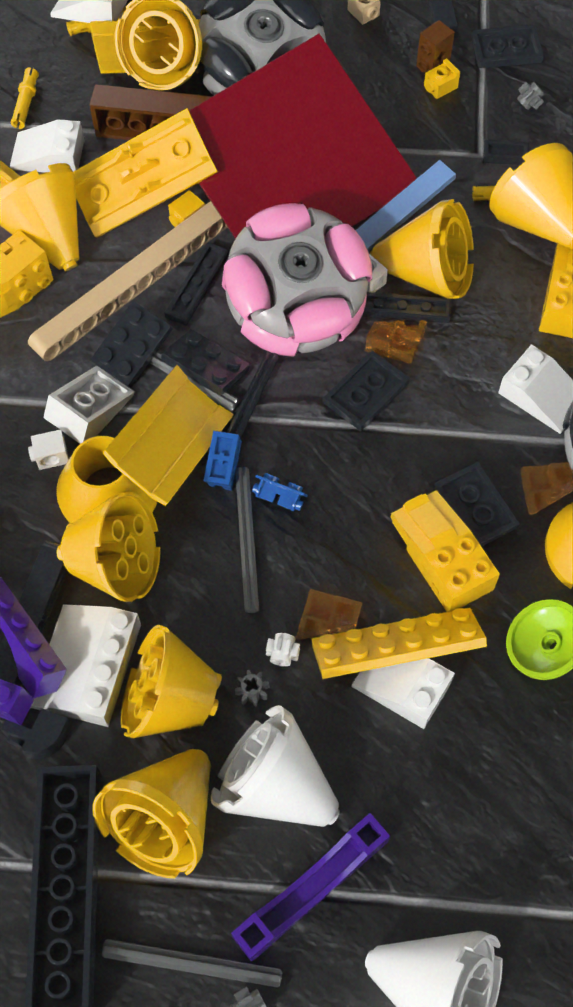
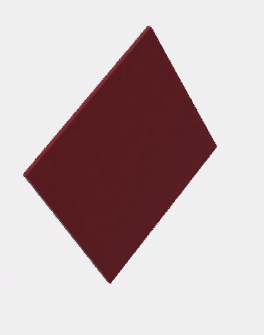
M320 33L189 110L218 171L199 182V184L235 239L242 229L246 227L247 220L256 213L266 208L286 203L304 204L307 209L310 207L324 211L342 221L343 224H349L351 227H354L377 213L417 179Z

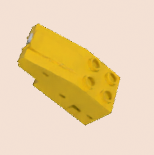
M20 230L0 245V318L30 302L33 296L48 287L53 281L45 250Z
M557 243L539 331L573 338V249Z
M437 490L428 495L425 493L405 502L402 508L391 513L392 523L407 544V552L446 612L462 608L494 590L500 573L470 529Z

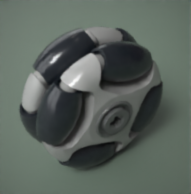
M208 0L200 12L199 28L202 37V52L195 72L198 80L204 83L208 91L214 96L319 33L326 42L323 29L324 21L319 11L309 0Z

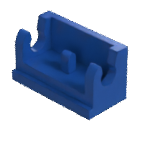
M213 431L203 480L209 486L215 487V485L222 486L225 490H233L235 470L237 469L242 443L238 434Z

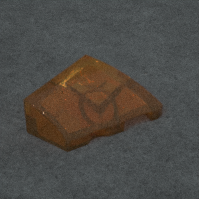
M420 320L419 325H405L404 321L391 323L374 321L367 334L365 351L370 352L373 350L378 355L412 364L425 332L427 321Z
M569 462L521 468L523 490L529 515L536 514L573 491V470Z
M310 589L296 638L301 640L355 629L362 602Z

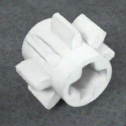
M286 633L275 634V639L268 638L266 655L271 656L270 662L279 666H290L291 660L298 661L300 644L295 643L296 638Z

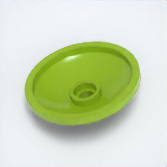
M541 600L527 606L514 618L507 633L506 648L511 662L521 673L530 678L549 680L558 678L573 669V607L559 600ZM557 643L555 648L550 649L551 644Z

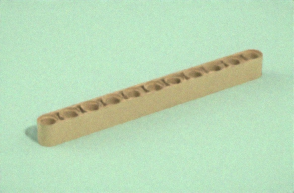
M211 201L37 329L29 337L28 345L44 361H51L228 228Z

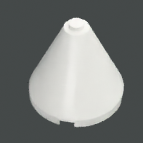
M278 705L270 708L265 713L270 718L263 724L256 720L227 757L217 776L223 780L221 789L219 791L215 787L213 788L211 803L224 813L321 827L333 824L340 814L338 809L339 802L293 715L282 706Z
M472 931L376 946L374 950H370L367 954L365 967L367 968L368 975L396 1007H496L501 985L503 959L495 956L494 947L500 948L501 946L496 936L483 931Z

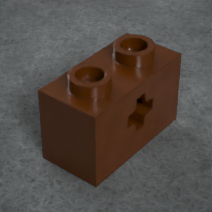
M440 20L420 33L416 66L424 73L443 64V60L446 58L449 61L451 60L455 32Z

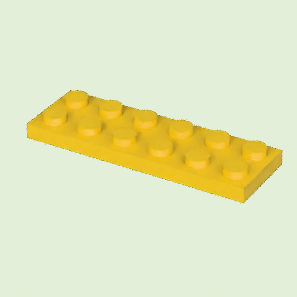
M458 608L454 611L439 614L432 613L424 617L403 619L398 622L377 624L373 627L351 629L347 632L332 635L325 634L320 637L311 638L322 679L487 647L486 636L471 608Z

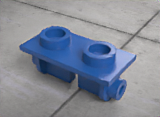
M267 473L264 474V477L256 475V478L261 481L259 484L255 483L252 489V493L256 494L257 498H262L272 503L276 494L280 495L277 505L288 508L291 511H300L303 506V501L300 500L301 496L308 497L307 494L302 492L303 487L291 482L284 486L278 483V477Z

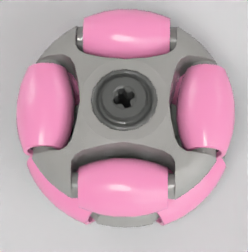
M279 204L266 208L247 220L246 227L236 237L228 260L224 264L222 287L226 291L229 309L238 325L242 326L241 333L249 341L271 353L295 356L297 352L309 353L326 348L337 341H343L355 329L364 313L369 282L372 280L371 259L364 241L349 224H343L342 221L324 211L310 207L307 209L304 204Z

